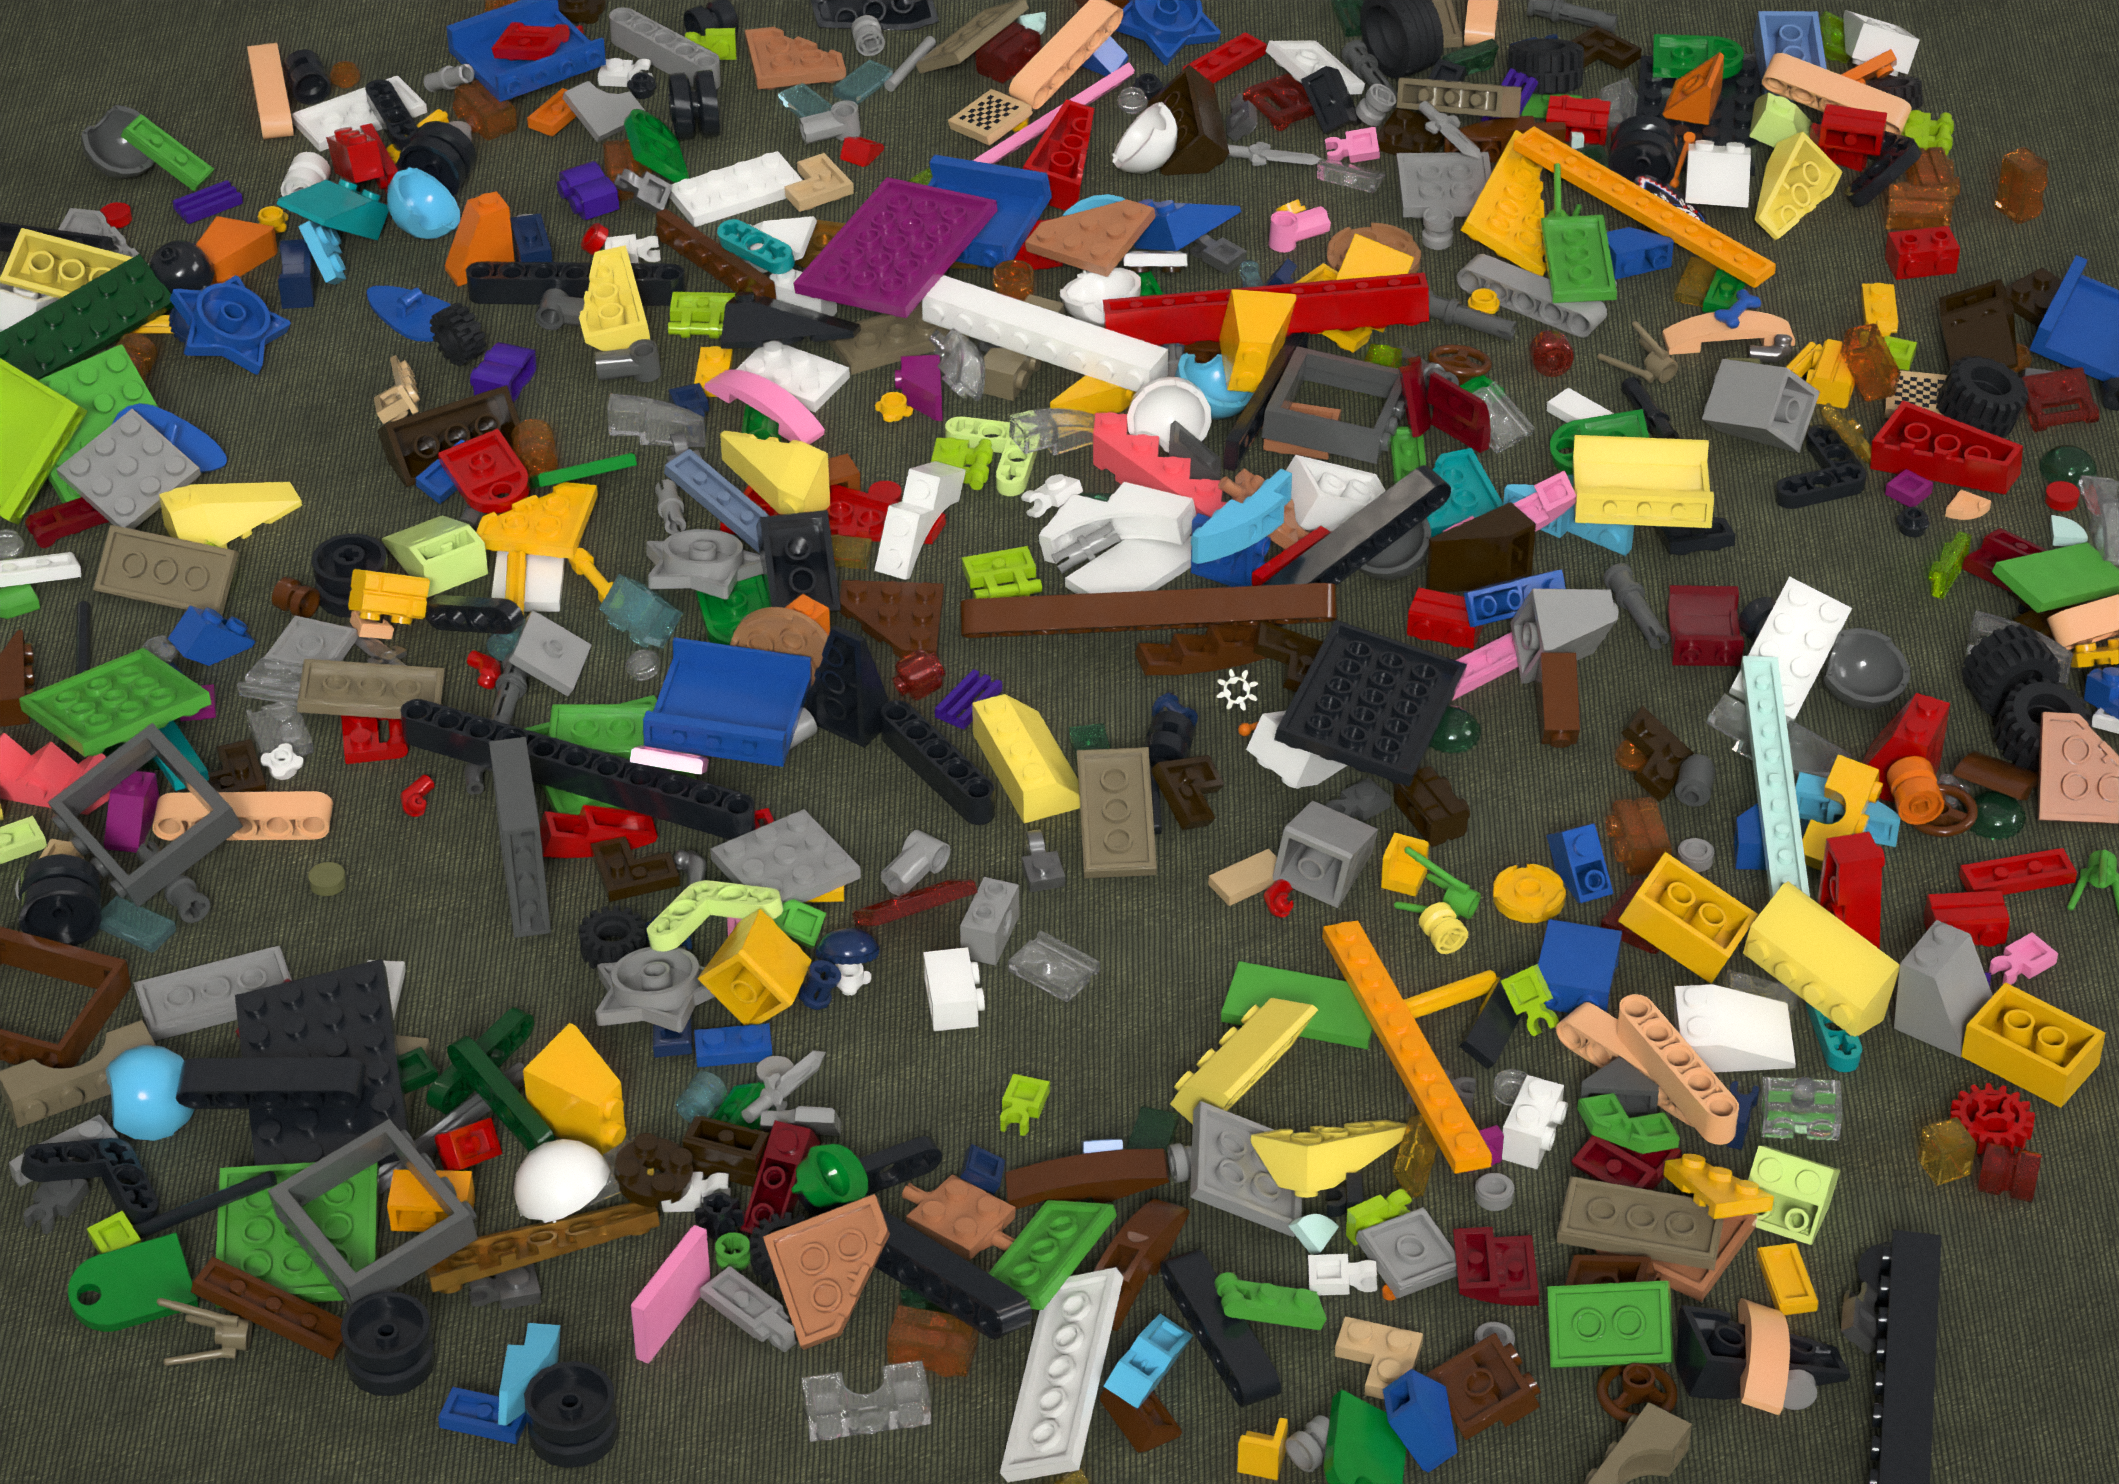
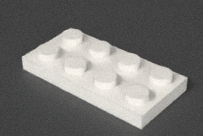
M776 151L671 184L673 187L669 198L693 227H698L786 199L784 186L802 181V178L783 156Z
M1789 577L1748 655L1778 657L1786 722L1791 725L1852 609L1792 577ZM1740 670L1729 693L1745 701L1742 672Z

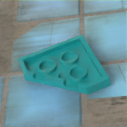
M1472 448L1440 454L1435 462L1433 471L1450 485L1451 494L1444 505L1427 517L1431 528V538L1471 516L1476 518L1504 505Z

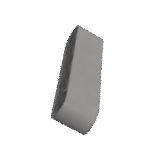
M621 7L610 12L611 42L615 46L640 59L651 60V65L668 74L684 72L688 76L690 86L692 87L696 71L712 70L716 89L720 87V61L716 53L633 9Z
M1477 254L1457 274V282L1465 292L1472 294L1473 291L1481 288L1493 290L1497 294L1500 306L1578 337H1587L1607 316V309L1602 301L1552 303L1549 279L1486 254Z

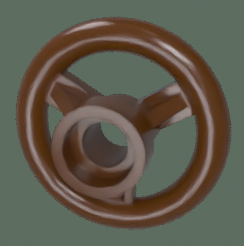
M1440 345L1433 348L1428 354L1429 363H1438L1446 372L1456 375L1459 385L1468 382L1472 377L1487 374L1492 367V361L1488 355L1478 349L1465 345ZM1444 354H1456L1451 357H1438ZM1468 356L1480 361L1482 365L1480 366L1470 361Z
M1937 784L1944 799L1943 811L1937 818L1926 824L1911 825L1918 831L1934 837H1952L1964 833L1973 826L1977 819L1978 808L1975 800L1966 791L1958 787ZM1946 795L1960 800L1965 805L1967 813L1953 809L1946 802Z
M1632 1363L1626 1366H1610L1601 1374L1596 1385L1597 1399L1604 1411L1614 1419L1626 1424L1633 1414L1638 1416L1640 1414L1625 1411L1633 1403L1649 1402L1659 1405V1408L1671 1413L1678 1399L1674 1380L1665 1370L1655 1364ZM1623 1374L1622 1394L1612 1401L1608 1393L1609 1385L1615 1377ZM1655 1378L1662 1384L1665 1393L1660 1392L1654 1386Z

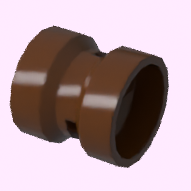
M290 576L279 580L272 592V604L280 610H290L293 616L310 618L314 615L320 603V593L317 589L309 585L302 586L299 580Z

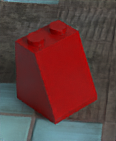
M1915 693L1873 740L1861 763L1879 769L1878 782L1883 783L1879 796L1880 799L1895 803L1887 782V772L1900 759L1910 756L1923 757L1931 763L1936 775L1941 763L1950 709L1949 702Z

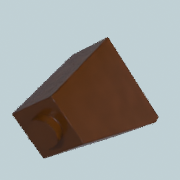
M1541 653L1535 677L1541 744H1550L1555 748H1565L1571 744H1577L1580 732L1576 653Z

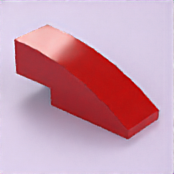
M583 805L579 815L545 811L539 824L543 857H592L591 843L626 836L632 850L654 843L658 837L651 816L631 810Z

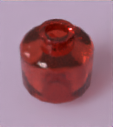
M1542 331L1534 337L1530 344L1529 353L1532 363L1537 371L1545 376H1561L1573 364V348L1567 337L1559 331Z
M919 649L896 662L895 672L897 676L893 677L892 681L901 696L908 694L914 701H920L942 688V678L946 676V673L934 652L928 654L926 651Z

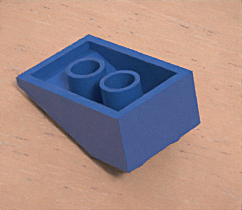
M1145 199L1139 201L1138 203L1153 207L1156 217L1134 243L1135 249L1178 251L1240 213L1241 208L1240 206L1174 203L1173 200L1153 202V199Z

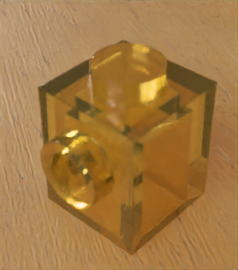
M1958 1117L1942 1122H1934L1929 1126L1923 1127L1917 1160L1936 1186L1971 1175L1977 1143Z

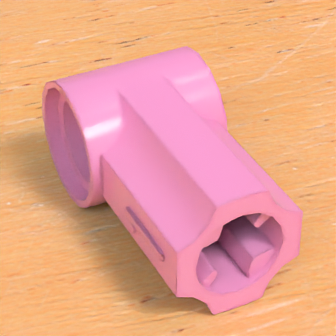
M1320 206L1296 214L1289 211L1273 213L1270 222L1269 247L1277 252H1290L1296 248V242L1330 231L1331 222L1327 211Z

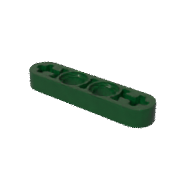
M513 1007L475 1042L499 1068L529 1038L534 1027V1017L517 1007ZM451 1064L432 1083L428 1090L426 1102L428 1106L447 1115L465 1101L475 1090L454 1065Z
M462 1036L447 1047L448 1056L454 1067L528 1152L543 1143L556 1141L552 1130L472 1038Z

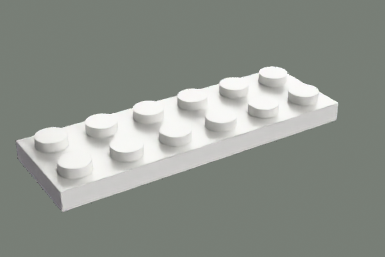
M1116 1267L1069 1276L1044 1310L1039 1311L1000 1474L1007 1483L1079 1470L1124 1278Z

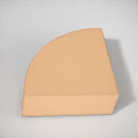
M1960 490L1947 506L1945 517L1959 520L1981 517L1990 510L1991 500Z
M352 611L350 623L353 628L357 629L359 637L392 639L394 628L386 620L383 619V623H379L374 620L359 618L360 611Z

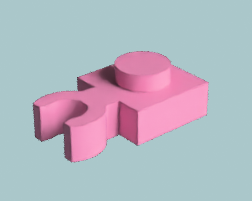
M1375 127L1345 132L1346 139L1342 140L1337 137L1325 139L1326 150L1336 149L1335 151L1327 152L1329 163L1339 162L1348 156L1350 163L1380 158Z
M2031 932L2005 947L2004 956L1993 958L1990 963L1989 973L1993 975L1998 971H2005L2002 984L2006 982L2012 985L2021 973L2028 979H2031L2057 963L2058 953Z

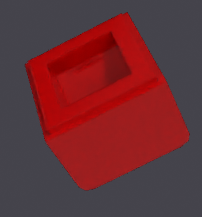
M860 136L844 138L840 159L866 167L884 151L885 146Z

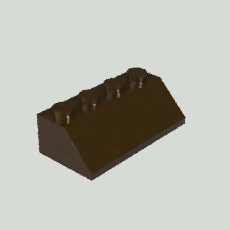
M1188 65L1147 102V108L1155 103L1163 102L1174 116L1178 128L1176 148L1165 164L1160 167V172L1165 176L1208 173L1215 166L1222 164L1230 154L1215 86Z
M507 385L384 424L377 430L386 458L405 487L416 485L415 478L439 459L438 453L453 447L461 439L466 442L499 429L514 452L529 447Z

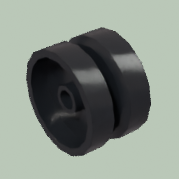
M712 70L695 72L693 77L694 91H691L689 78L684 72L669 74V112L677 141L693 138L695 134V120H697L699 132L704 138L718 137L720 135L719 111Z
M1637 115L1625 119L1617 125L1611 135L1608 169L1633 183L1637 175L1647 174L1670 184L1675 175L1678 139L1674 129L1666 121L1655 116Z
M432 121L424 123L416 130L410 142L401 151L397 167L398 171L411 167L430 174L454 196L473 170L476 163V152L471 140L459 128L449 123Z
M348 533L334 536L322 542L316 548L311 562L313 575L316 580L315 589L320 593V607L327 613L338 617H351V613L354 610H349L348 603L350 591L352 590L353 570L360 569L388 573L387 553L381 542L374 537L364 534Z
M65 854L48 855L31 862L22 871L18 882V896L20 900L18 918L23 933L77 946L88 941L98 931L102 921L100 903L101 882L99 873L91 863L77 856Z
M384 1291L368 1295L354 1303L343 1316L340 1330L345 1350L346 1367L350 1380L359 1389L379 1396L399 1395L410 1392L423 1384L433 1371L435 1351L431 1338L430 1318L427 1308L417 1298L402 1292Z
M578 1361L560 1362L542 1369L530 1380L524 1393L526 1419L528 1422L529 1443L539 1458L550 1465L559 1467H583L602 1459L613 1448L618 1437L614 1387L604 1371L593 1364Z

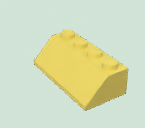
M21 228L0 277V283L60 299L133 257Z
M1006 694L972 703L973 735L1023 823L1080 808L1078 778L1037 710Z
M1789 881L1780 887L1750 926L1743 954L1820 1011L1841 1029L1846 1030L1845 1032L1850 1036L1854 1037L1861 1035L1884 1020L1900 969V964Z
M1270 998L1261 1008L1255 1004L1241 1019L1244 1025L1239 1030L1233 1026L1219 1041L1222 1047L1217 1052L1211 1048L1199 1060L1197 1066L1200 1069L1195 1074L1189 1070L1174 1086L1179 1092L1170 1105L1192 1125L1193 1110L1200 1101L1228 1111L1292 1047L1318 1009L1311 1004Z

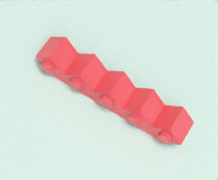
M1113 412L1095 413L1093 465L1100 470L1108 469L1115 474V480L1121 485L1123 482L1193 498L1196 515L1199 513L1212 517L1216 510L1221 509L1228 503L1222 502V490L1218 488L1220 480L1190 479L1191 458L1159 457V436H1148L1145 434L1128 435L1127 414H1116Z
M6 733L0 735V799L51 808L48 802L95 767L106 756L102 753L88 756L77 764L52 741L33 755H30ZM111 790L80 814L88 815L107 802Z

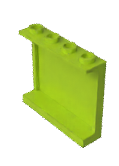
M0 358V516L19 525L88 411Z

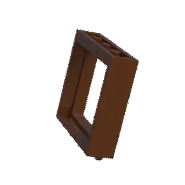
M0 926V966L6 964L97 989L58 1044L0 1029V1060L10 1064H21L34 1059L38 1063L51 1068L64 1069L74 1067L131 988L127 961Z

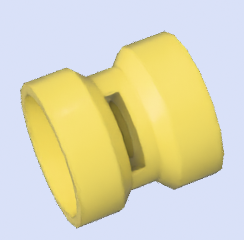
M1445 902L1429 906L1419 918L1421 929L1427 936L1431 937V943L1437 952L1441 954L1455 952L1465 944L1468 938L1466 927L1460 920L1456 919L1455 912Z

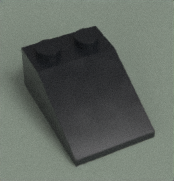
M828 510L760 517L756 530L770 607L785 608L804 594L828 607L829 612L841 611Z

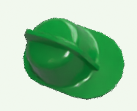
M827 1144L810 1148L808 1156L796 1167L797 1183L791 1188L793 1194H803L811 1204L818 1208H824L833 1204L853 1202L864 1198L868 1191V1178L861 1162L851 1150L839 1144Z

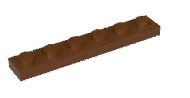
M663 209L656 213V234L662 243L670 246L697 267L711 274L716 280L730 287L734 292H754V296H766L776 299L775 283L773 280L733 253L722 248L720 244L668 209Z

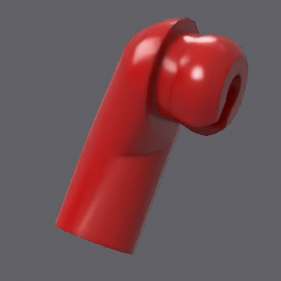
M471 651L467 657V664L481 673L477 679L478 685L490 690L494 689L496 680L501 675L502 667L500 662L479 651Z
M422 775L400 794L402 809L410 817H419L425 812L427 802L423 797L435 787L433 780L429 776Z
M1283 879L1276 880L1265 891L1263 896L1269 912L1278 918L1288 916L1294 906L1293 900L1290 902L1287 900L1288 894L1293 888L1288 881Z

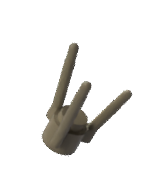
M1633 321L1632 326L1642 337L1639 339V344L1649 353L1644 361L1646 370L1601 353L1597 355L1599 360L1641 376L1649 383H1652L1655 379L1661 383H1666L1674 377L1678 370V363L1668 356V352L1662 349L1637 321Z
M164 1298L157 1299L159 1306L188 1314L185 1317L187 1322L216 1328L215 1344L222 1345V1349L165 1358L163 1360L164 1365L170 1366L217 1358L236 1359L237 1350H249L252 1338V1321Z

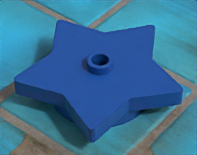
M1129 0V3L1123 8L1122 21L1115 30L1144 40L1164 65H1168L1185 45L1217 42L1221 31L1202 12L1200 0Z
M236 275L224 283L210 285L202 291L173 289L170 296V301L189 326L184 347L185 355L223 356L255 375L259 374L263 365L264 346L287 333L291 324L289 320L269 311L264 301L254 292L247 289L239 276Z

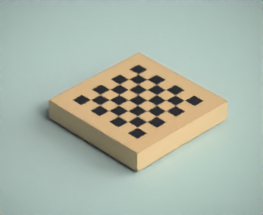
M990 89L950 118L948 123L950 129L990 146L1030 117L1033 112L1030 104Z
M1888 369L1884 418H1890L1903 400L1944 416V414L1939 412V404L1936 402L1938 393L1947 375Z

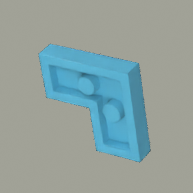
M307 221L298 226L325 282L336 285L346 280L343 273L345 265L339 256L342 254V251L339 247L341 239L337 231L313 221Z

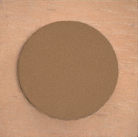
M1371 223V227L1357 229L1347 227L1336 233L1328 243L1327 264L1337 272H1339L1355 233L1414 257L1408 274L1417 273L1421 263V250L1413 241V236L1403 229L1388 224Z
M768 607L751 612L740 621L733 634L730 646L811 657L812 686L816 678L814 677L815 671L821 665L823 659L822 652L828 635L818 623L803 613L788 608Z

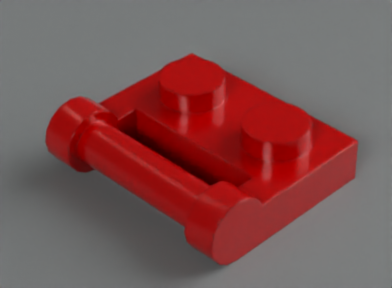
M511 22L491 49L494 58L508 59L510 61H536L552 55L561 42H567L570 30L568 25L565 24L546 27L526 26L522 22Z
M341 715L346 764L399 759L407 755L409 749L408 744L404 741L402 719ZM388 720L390 739L387 742L380 743L378 721Z

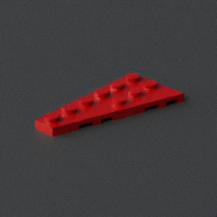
M836 484L829 486L830 506L826 510H828L831 539L881 542L888 506L898 503V501ZM748 485L743 492L744 495L768 515H780ZM941 513L923 544H933L946 525L945 514ZM720 523V531L737 535L724 523Z

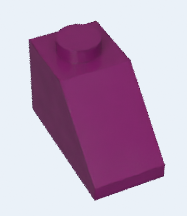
M940 355L901 356V369L895 370L896 389H902V394L907 398V405L935 421H943Z
M135 771L111 789L104 837L105 849L137 853L140 845L145 842L154 821L157 801L160 798L155 773Z

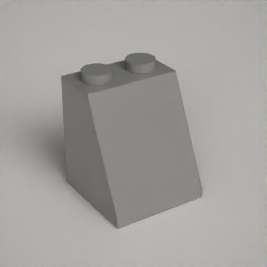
M1722 359L1719 370L1715 375L1709 400L1704 408L1702 420L1719 432L1800 453L1820 391L1786 367Z
M1531 590L1510 622L1521 683H1530L1535 680L1541 653H1576L1578 661L1595 652L1618 620V606L1616 603H1613L1611 590Z
M1312 800L1286 825L1283 831L1273 880H1286L1293 889L1339 908L1373 852L1378 829Z
M1938 920L1933 923L1900 963L1894 1029L1962 1058L1961 1053L1966 1025L1993 996L1971 934Z

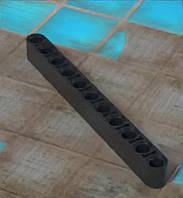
M413 699L404 703L400 709L404 741L411 746L492 769L489 741L526 737L533 782L729 840L756 830L754 800L745 793L649 765L633 763L622 757L427 700Z

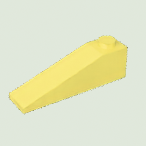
M1803 131L1777 142L1766 164L1755 221L1774 240L1783 236L1806 213L1811 212L1819 202L1829 197L1843 173Z
M626 245L595 252L589 274L590 283L588 291H585L584 295L585 304L579 316L585 343L601 351L627 349L637 340H651Z
M725 430L720 434L722 460L780 515L822 511L830 506L828 453L798 440L783 443L779 442V439L776 437L762 440L757 439L753 434Z
M290 482L194 484L178 487L159 494L164 526L171 537L226 549L228 542L237 537L247 538L252 535V529L261 523L271 524L302 506V501Z
M1390 1120L1345 1123L1344 1128L1310 1127V1132L1293 1133L1292 1129H1279L1251 1135V1144L1278 1187L1294 1190V1195L1297 1197L1309 1198L1318 1196V1191L1336 1187L1346 1180V1173H1356L1414 1133V1125Z

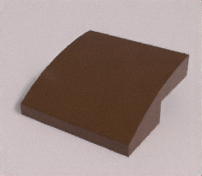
M1979 751L1968 754L1957 765L1953 773L1954 776L2024 801H2028L2032 788H2038L2039 773Z

